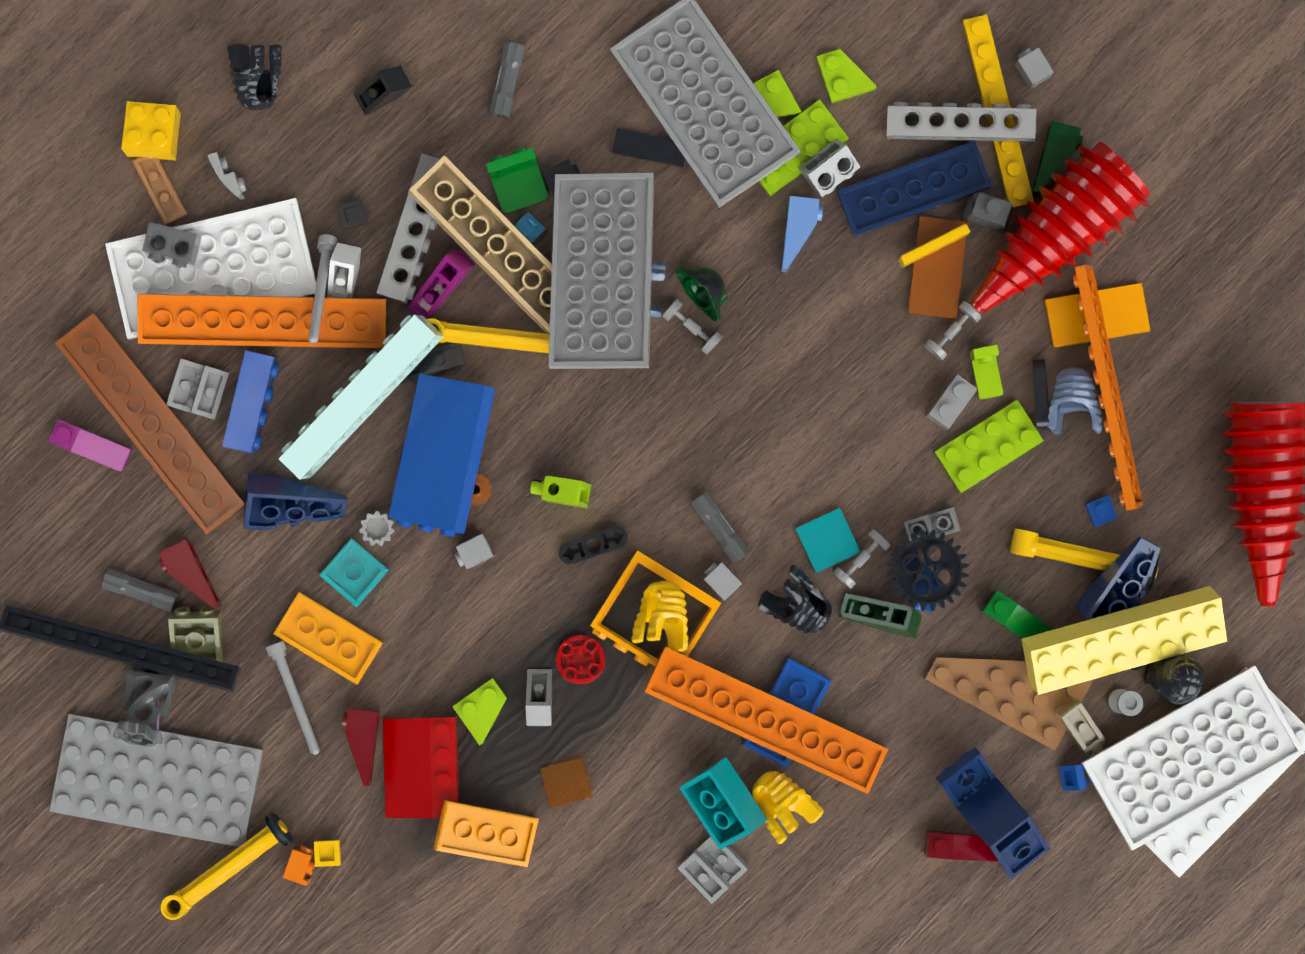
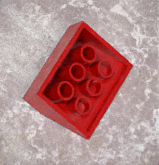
M457 716L383 719L386 818H440L444 800L460 803Z

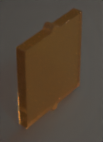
M583 758L540 768L545 785L543 790L547 793L550 808L592 797L588 782L590 776L586 774Z

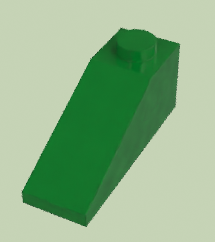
M997 590L991 593L980 612L1021 639L1053 630Z

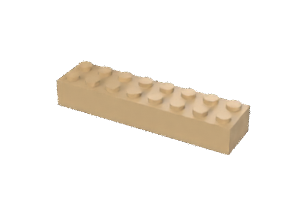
M444 155L409 189L408 194L545 333H549L552 264Z

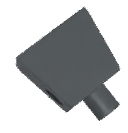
M977 192L968 196L961 219L1005 234L1012 215L1013 206L1009 201Z

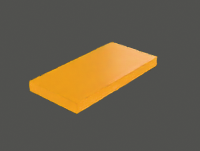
M1142 283L1098 290L1108 339L1150 331ZM1080 294L1044 300L1053 348L1090 342V337L1085 335L1083 329V322L1086 321L1085 313L1079 309L1078 298L1081 297Z
M298 592L273 633L356 685L359 684L384 643L301 592Z
M444 800L433 849L528 867L539 819L532 816Z

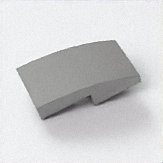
M217 152L208 154L210 163L222 183L240 200L245 199L243 192L247 191L243 178H238L235 172L226 173L230 169L225 157L221 158Z
M954 507L904 522L909 541H911V533L914 532L919 538L921 530H924L927 536H929L931 530H935L937 538L942 532L948 535L961 531Z

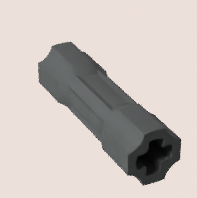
M513 42L504 43L501 66L489 109V114L503 119L510 118L517 77L525 52V46Z
M705 492L690 503L720 543L723 551L732 563H735L750 552L724 518L708 492Z
M108 568L101 587L149 603L168 612L174 611L180 594L165 587H159L136 579L112 568Z

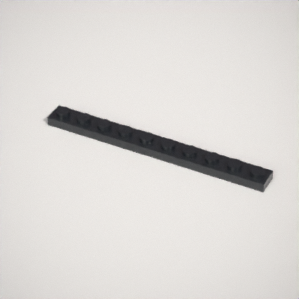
M7 605L0 619V631L230 692L234 691L241 670L236 665Z

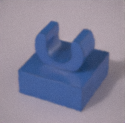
M1082 764L1059 766L1063 791L1087 789L1086 785L1091 781L1090 779H1085V769Z

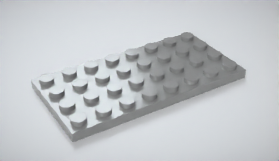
M695 0L679 1L610 48L615 59L719 208L800 154L797 145Z
M653 173L555 174L549 338L550 369L649 368L654 208Z
M76 714L68 715L50 812L237 847L246 842L264 749L158 730L162 734V744H156L152 747L137 746L113 737L119 722Z

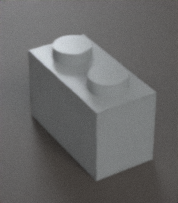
M956 375L926 417L945 431L948 430L977 391V388L959 375Z

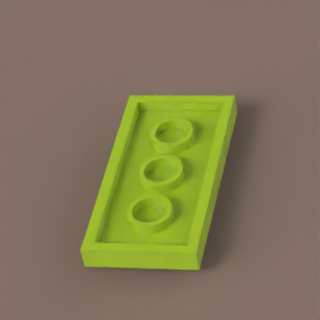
M818 100L783 126L799 148L800 154L758 181L769 197L800 176L802 173L798 168L836 138L843 143L848 141L849 138L821 100Z
M1016 400L935 451L934 454L959 493H962L1044 440L1019 401Z

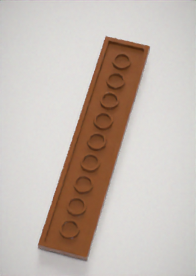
M92 313L55 342L57 347L206 535H209L245 506L243 499L171 408L166 405L160 394L95 313Z

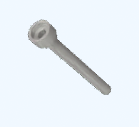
M328 234L318 237L317 248L321 257L308 336L310 343L318 341L330 257L338 243V239L335 236Z
M284 641L265 647L268 657L271 656L272 660L276 661L309 750L313 755H317L320 752L319 745L284 657L286 656V645Z

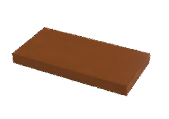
M920 216L915 248L963 224L968 226V222ZM967 236L913 262L907 314L957 319Z

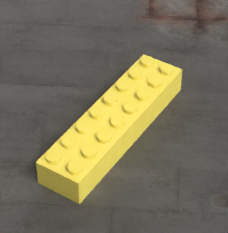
M1207 586L1022 638L1021 640L1029 682L1037 694L1040 695L1227 642L1221 597L1211 586Z

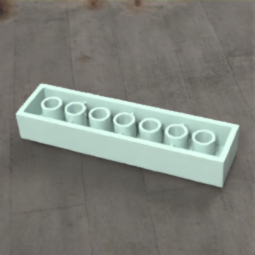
M407 316L399 325L401 330L396 335L390 334L382 343L384 348L379 353L375 351L367 358L365 362L368 365L362 371L358 369L350 376L348 380L351 383L345 389L341 387L332 396L334 401L328 407L324 405L315 414L317 419L311 425L307 423L298 432L300 437L294 443L290 441L281 450L283 455L279 460L300 480L311 478L444 338V335L424 316Z

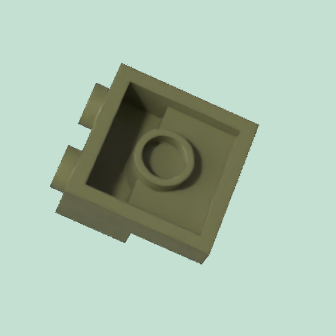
M206 606L200 608L199 611H190L188 607H179L175 609V612H171L168 618L171 649L223 662L221 611H215L213 607Z

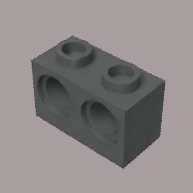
M149 222L142 251L149 254L148 259L162 262L163 258L173 260L172 265L186 268L187 264L195 265L202 237L196 233ZM158 238H164L165 244L161 249L154 248V242ZM183 243H187L189 246L188 252L184 255H179L178 247Z

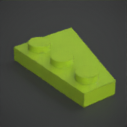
M779 70L753 83L777 118L802 113Z

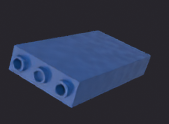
M419 374L388 517L397 520L396 525L411 528L412 523L418 524V530L433 532V528L441 529L440 534L451 537L455 536V532L465 533L495 389L480 384Z

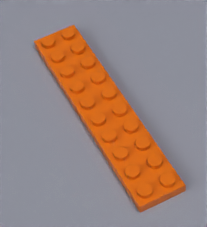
M1082 265L1075 267L1076 273H1073V282L1075 287H1079L1081 297L1078 298L1079 309L1085 313L1086 321L1083 322V329L1085 335L1090 337L1091 346H1088V352L1091 361L1095 360L1094 380L1096 385L1100 384L1102 393L1098 395L1101 409L1105 408L1107 418L1104 419V427L1106 433H1110L1112 440L1109 443V451L1111 457L1116 459L1117 467H1114L1116 481H1120L1122 491H1119L1121 505L1126 506V511L1137 509L1144 504L1093 266Z
M137 294L138 344L384 348L382 343L386 339V298L324 297L318 341L310 343L308 336L314 297Z
M664 646L644 689L645 693L867 794L889 750L884 746Z

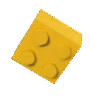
M127 101L121 148L126 156L176 161L181 113L177 106Z

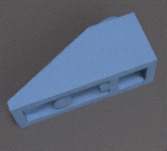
M790 196L781 272L788 270L814 230L817 220L822 221L823 206H819V199Z

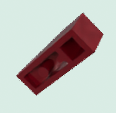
M185 539L159 552L161 557L159 564L165 573L168 572L170 576L213 608L222 606L190 540Z
M348 708V713L344 712L342 727H346L345 734L363 786H370L373 775L380 711Z
M926 830L924 855L926 857L998 862L992 851L976 834Z

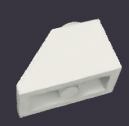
M337 243L330 259L327 297L353 298L360 267L361 248Z

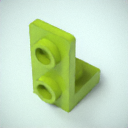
M993 345L973 349L969 353L979 399L983 400L1002 396L1003 388L996 356L999 355L998 346Z

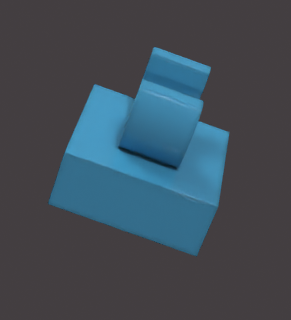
M529 212L515 225L516 229L531 244L546 230Z

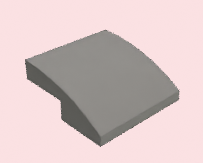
M180 358L166 405L215 420L229 373Z
M709 836L678 866V869L712 904L749 869V865L729 845L719 850L712 837Z

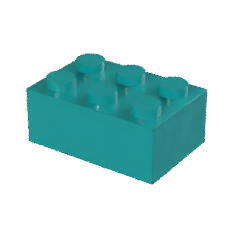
M727 757L694 775L679 787L719 850L752 833L767 821V818Z

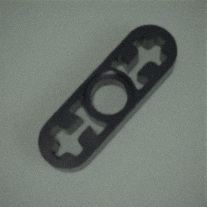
M1045 359L1032 360L1037 430H1050L1048 428L1049 400Z
M612 527L564 543L559 549V557L566 564H575L622 548L627 543L628 536L623 528ZM613 531L624 535V538L620 539L621 544L616 545L615 541L607 543L610 548L604 549V541L600 535L606 534V539L613 536ZM591 538L598 539L601 545L600 549L595 553L589 552L586 548V543ZM582 541V548L586 556L581 557V552L574 554L573 560L563 556V553L566 552V547L570 546L571 549L579 548L577 543Z

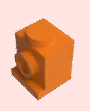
M300 845V848L295 847L292 849L283 878L307 886L311 878L307 877V874L312 875L315 867V860H312L314 849L304 845Z

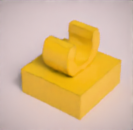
M340 840L314 842L315 867L341 865Z

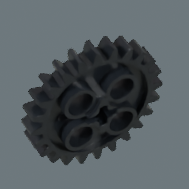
M921 530L919 538L913 532L911 533V541L905 537L902 538L903 547L900 545L894 546L898 554L889 555L895 561L894 563L887 564L888 567L893 568V572L887 574V577H894L895 581L889 586H897L899 588L895 592V596L903 594L902 603H906L910 599L912 600L911 608H915L920 603V609L924 611L926 605L929 604L931 611H935L936 603L943 609L945 608L944 600L954 603L951 595L961 596L957 588L958 586L966 587L961 578L969 577V575L962 572V569L967 568L969 564L961 563V560L966 557V554L958 555L957 553L961 545L951 546L954 538L945 541V533L943 532L937 538L935 530H931L929 536L926 535L924 530ZM932 547H937L941 552V557L937 561H932L928 556V552ZM919 549L924 554L927 566H933L934 568L931 571V576L938 588L937 591L933 590L928 574H922L925 566L918 554ZM909 556L916 558L918 562L917 568L913 571L908 570L905 566V560ZM942 570L949 572L951 577L949 583L945 585L941 584L938 580V574ZM920 579L927 583V590L923 594H919L915 590V583Z

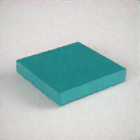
M840 508L795 528L815 573L861 553Z
M351 538L319 576L355 607H358L389 569Z

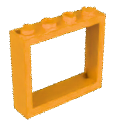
M637 550L590 625L594 628L592 633L603 640L609 637L615 641L613 646L623 653H626L627 650L636 654L634 659L644 666H647L648 663L656 666L657 658L601 624L639 563L663 579L677 584L681 590L709 607L687 642V650L681 652V654L688 657L721 602Z

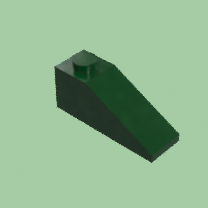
M1056 121L1050 123L1032 189L1033 196L1036 197L1040 193L1039 187H1045L1052 179V173H1057L1065 164V159H1069L1078 150V146H1081L1083 136H1080L1081 128Z
M845 593L839 617L891 634L916 639L922 615L910 606Z

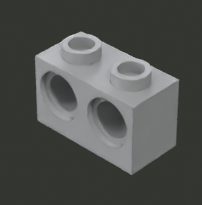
M836 138L798 169L811 189L823 197L833 192L842 181L851 178L855 171L860 168V165L847 145ZM843 158L842 163L837 166L839 160ZM824 173L823 178L818 181L819 176Z

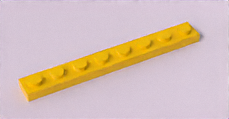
M987 14L963 20L962 24L983 107L992 108V104H1005L1007 108H1010ZM986 116L988 127L993 124V120ZM1008 117L1004 120V125L1007 128L1015 127L1013 117ZM992 141L1007 201L1012 203L1013 208L1026 206L1027 201L1034 202L1019 142Z

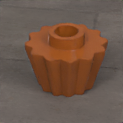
M478 474L476 477L475 485L480 487V491L478 494H473L471 505L479 506L481 503H486L487 498L491 497L490 490L492 486L489 484V479L484 478L483 474Z

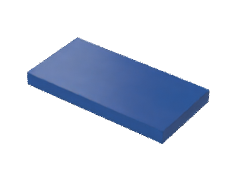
M787 658L769 694L815 715L832 680ZM745 739L743 746L787 768L791 761L790 758L748 739Z

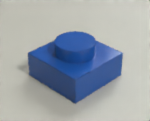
M1109 495L1085 504L1093 527L1118 518Z

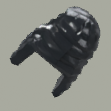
M278 44L269 45L270 71L263 70L265 47L263 45H252L251 57L248 45H229L227 50L229 53L228 58L231 61L230 75L233 78L232 84L235 86L236 99L240 101L243 107L249 110H264L274 104V100L277 97L276 92L279 89L277 84L279 82L278 76L281 74L282 46Z
M791 565L788 574L802 585L801 588L791 579H787L782 590L789 597L781 598L768 591H764L758 602V608L766 614L773 615L775 619H780L782 623H788L790 627H796L798 631L803 630L804 633H817L828 625L832 615V606L829 599L825 598L824 593L819 592V589L814 587V582L810 581L809 576L804 571L798 569L796 565Z
M1184 654L1147 664L1144 684H1151L1171 704H1188L1197 698L1203 686L1204 671L1200 664L1192 657Z

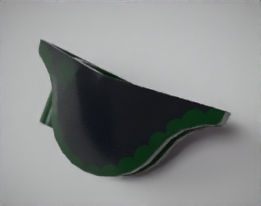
M679 268L676 270L675 273L693 303L714 322L719 320L721 317L720 306L728 300L722 277L716 271L709 268L699 270Z

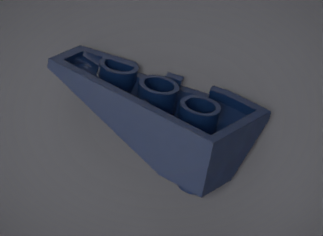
M248 473L243 529L273 530L276 529L277 525L288 523L291 526H297L300 521L312 520L314 522L344 518L348 497L272 474Z
M1139 536L1087 588L1075 607L1084 619L1090 620L1139 606L1141 599L1145 597V587L1148 578L1152 576L1161 548Z

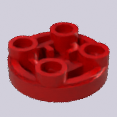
M575 635L566 639L560 645L556 654V665L560 674L569 682L586 684L594 681L603 671L605 653L600 643L594 638L587 635Z

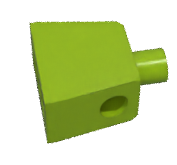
M545 476L544 481L532 480L530 492L531 494L542 495L541 500L587 509L591 484L578 480ZM559 487V492L555 494L556 488Z

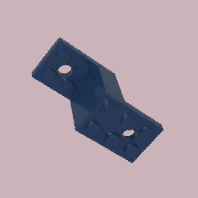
M976 747L964 753L957 762L945 768L936 777L956 809L992 851L1011 879L1050 850L1031 817L997 779Z

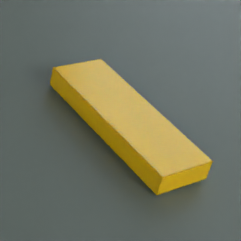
M963 224L901 255L898 261L903 268L967 236L970 230L967 224Z

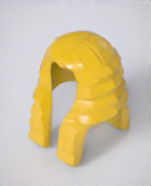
M671 581L654 582L644 591L640 612L636 615L637 619L634 622L633 636L631 638L633 643L643 642L645 624L649 622L648 641L660 640L663 628L667 635L668 648L676 652L687 650L688 636L686 633L688 628L686 624L688 619L685 616L687 613L684 600L685 594L677 584Z
M777 771L766 772L756 781L752 788L753 798L767 818V821H765L767 829L778 844H782L787 839V836L776 822V817L781 821L787 832L792 833L799 824L791 811L803 816L810 824L816 822L824 812L817 801L812 800L811 796L806 794L804 789L799 788L797 783H792V778L786 777L785 773Z

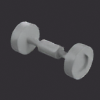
M679 298L676 299L662 317L667 321L674 315L684 322L683 325L695 336L698 334L707 342L702 351L708 355L723 336L716 332L710 339L701 331L702 328L690 317L687 319L678 311L684 303Z
M965 301L958 307L964 316L949 327L943 334L945 337L938 344L930 339L924 344L925 348L940 361H943L947 356L941 347L948 340L951 341L962 329L961 325L967 319L977 323L982 318Z
M874 529L868 533V536L874 543L857 556L853 561V566L846 573L839 567L833 572L850 589L856 583L849 576L857 567L860 569L871 557L870 553L877 546L885 551L891 546Z
M1115 689L1108 695L1107 704L1115 713L1135 716L1143 708V699L1137 692Z

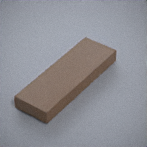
M138 157L132 160L164 224L168 226L187 216L188 214L160 160L148 157Z

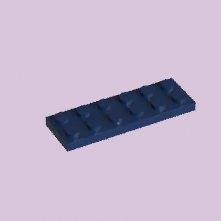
M972 141L837 190V195L852 235L856 237L989 189L992 185L976 142Z

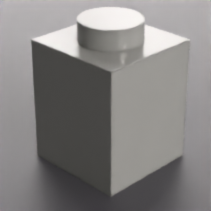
M1031 48L1025 50L1018 55L1019 59L1015 63L1016 69L1029 90L1049 79L1054 73L1039 48L1034 51Z
M484 534L456 546L458 552L454 554L460 567L465 565L466 569H470L494 557Z
M714 562L704 572L707 575L704 581L723 601L742 585L722 562L719 565Z

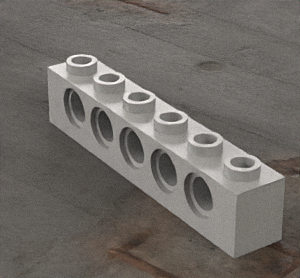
M894 102L893 106H888L887 139L1035 142L1036 109H1031V105L1027 104L1017 105V108H1007L1005 104H992V108H982V104L976 103L967 104V107H957L955 103H943L942 107H932V103L925 102L918 103V106H908L906 102ZM910 115H916L919 118V122L915 126H908L905 123L906 118ZM935 115H939L944 119L943 124L939 127H934L930 124V119ZM958 116H965L969 120L965 127L955 125L954 121ZM984 116H988L993 120V124L988 128H984L979 124L980 119ZM1008 117H1014L1017 119L1018 124L1014 128H1007L1004 125V120Z
M421 153L411 187L440 159ZM409 194L376 292L381 297L406 305L409 299L413 300L416 286L413 284L416 276H421L424 263L421 262L423 253H428L431 245V239H428L431 230L435 231L438 224L427 212L422 213L418 211L419 204ZM413 225H422L423 231L420 235L413 236L410 234V229ZM408 247L415 249V255L411 259L403 258V251ZM406 271L408 273L406 281L397 282L395 280L397 272Z

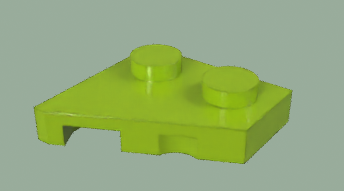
M841 49L816 57L831 104L876 90V85Z
M492 678L453 706L479 746L485 741L507 697L494 678Z

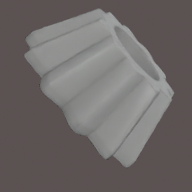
M376 511L374 515L367 513V519L361 520L363 527L359 532L364 534L363 540L369 541L371 546L376 543L382 546L384 541H391L390 534L395 532L391 527L394 521L388 520V514L381 515L379 511Z

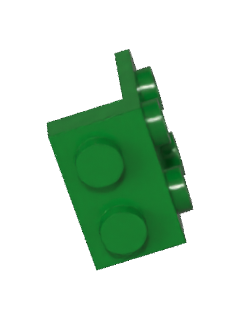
M518 148L513 151V155L507 157L498 155L491 158L490 163L486 164L504 213H510L547 200L548 193L533 148Z

